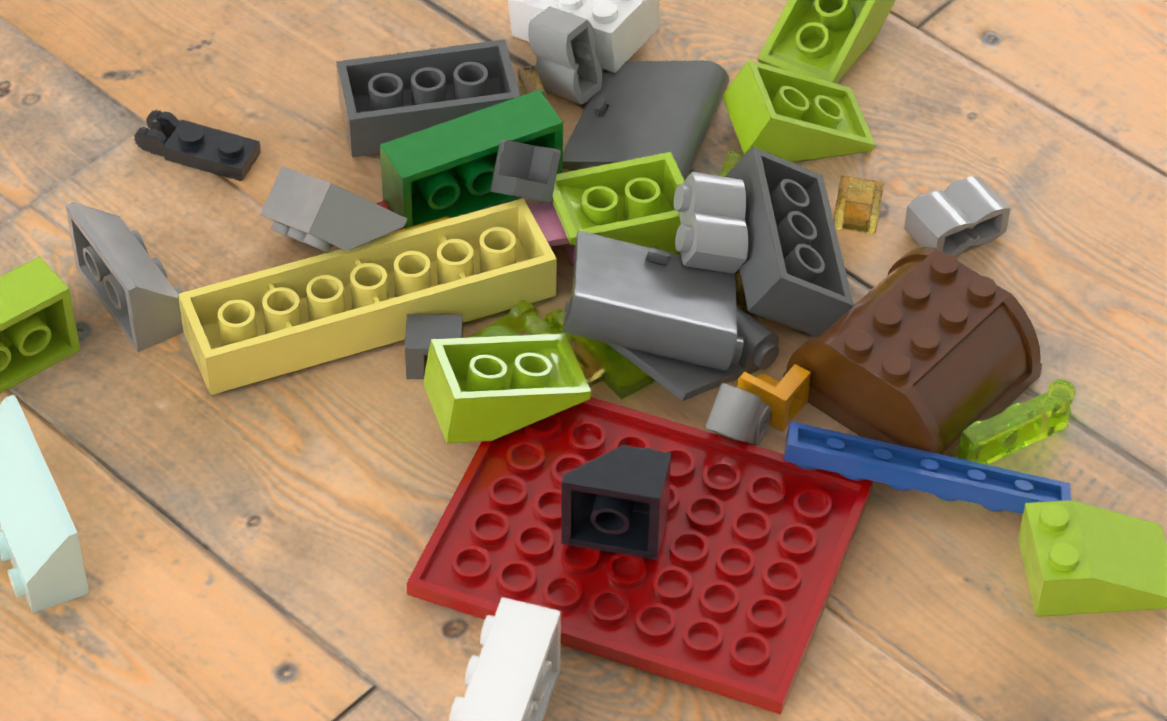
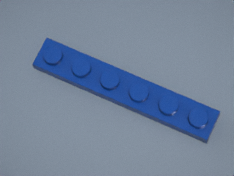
M790 421L785 441L784 461L794 463L802 469H822L836 472L851 480L868 479L886 483L890 487L901 491L913 489L934 494L946 501L962 500L980 504L984 508L996 512L1007 510L1023 514L1025 503L1071 500L1070 483L797 422Z

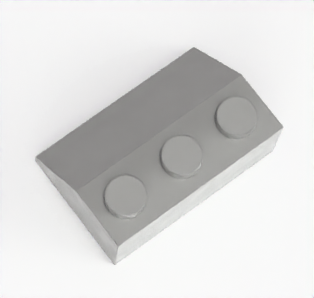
M281 167L260 214L274 221L271 230L327 253L332 245L346 251L403 228L407 221V218L333 183L285 167Z
M75 202L66 205L76 268L136 351H143L183 333L178 294L183 293L178 285L172 287L169 283L161 261L157 257L151 259L148 255L145 243L137 230L130 231L120 216Z

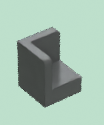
M501 140L490 192L551 203L560 160V150L510 140Z
M407 314L405 336L406 379L424 380L426 355L429 353L431 339L463 338L462 315Z

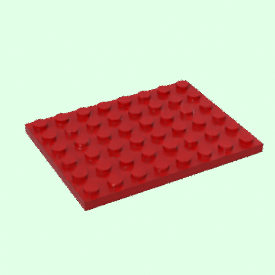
M590 397L587 401L493 441H482L406 583L407 595L484 620L487 615L495 616L502 597L561 611L562 645L782 714L871 496L873 481L868 479L851 480L840 473L822 469H802L794 463L784 461V454ZM622 445L651 448L656 451L671 453L668 517L658 559L653 560L561 544L563 475Z

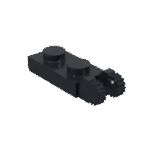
M156 109L155 111L152 110L146 118L148 128H140L133 139L135 144L142 150L162 156L164 160L238 181L244 179L261 153L260 141L186 120L179 121L172 113L162 112L161 110L157 111Z

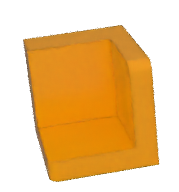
M794 364L780 382L766 374H759L755 377L747 372H743L738 378L737 388L761 397L763 402L772 406V416L769 424L784 431L790 421L795 418L808 402L811 372Z

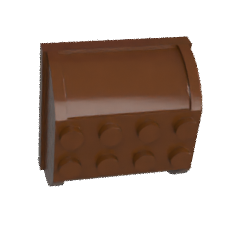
M921 247L903 255L892 265L887 277L820 336L811 338L800 346L790 357L783 377L794 364L810 371L808 403L860 437L955 458L1040 377L1042 363H1040L1039 341L1033 324L1021 304L1010 292L996 285L993 279L982 276L960 263L955 256L944 253L934 247Z

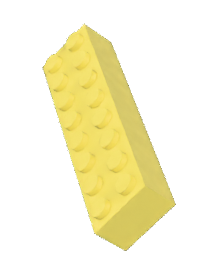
M522 198L374 239L348 251L338 249L180 293L178 297L183 332L210 395H214L405 340L407 314L462 315V323L555 297L557 259L527 203Z

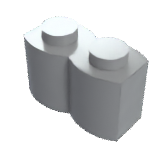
M550 6L529 22L528 36L531 49L537 56L536 76L540 87L548 93L580 105L584 104L599 92L602 87V69L598 58L594 55L596 39L591 23L585 18Z
M691 172L683 184L677 186L674 194V209L679 211L681 222L675 238L676 250L681 252L683 266L735 274L747 260L748 230L744 220L746 192L743 180Z
M968 177L954 181L945 191L922 194L913 199L907 206L904 229L921 247H934L944 253L957 256L970 246L987 244L1007 231L1010 208L980 177Z

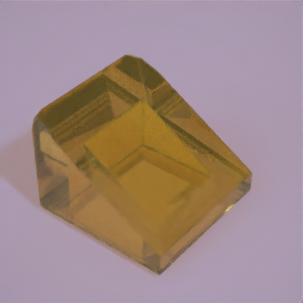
M841 175L834 213L835 228L875 234L881 213L884 182Z

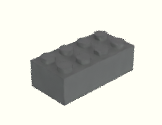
M505 39L336 61L339 102L351 157L380 154V144L521 96Z
M752 147L725 176L743 180L745 186L746 212L744 220L748 230L747 260L739 269L748 311L759 317L791 327L796 331H802L815 337L820 336L854 306L823 175Z

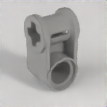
M721 383L705 428L744 443L747 441L757 446L762 442L772 416V406L763 402L761 397Z

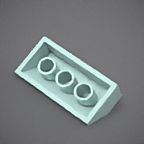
M14 394L5 397L0 403L1 562L10 560L13 568L7 570L15 596L17 598L25 596L32 613H36L89 594L77 530Z

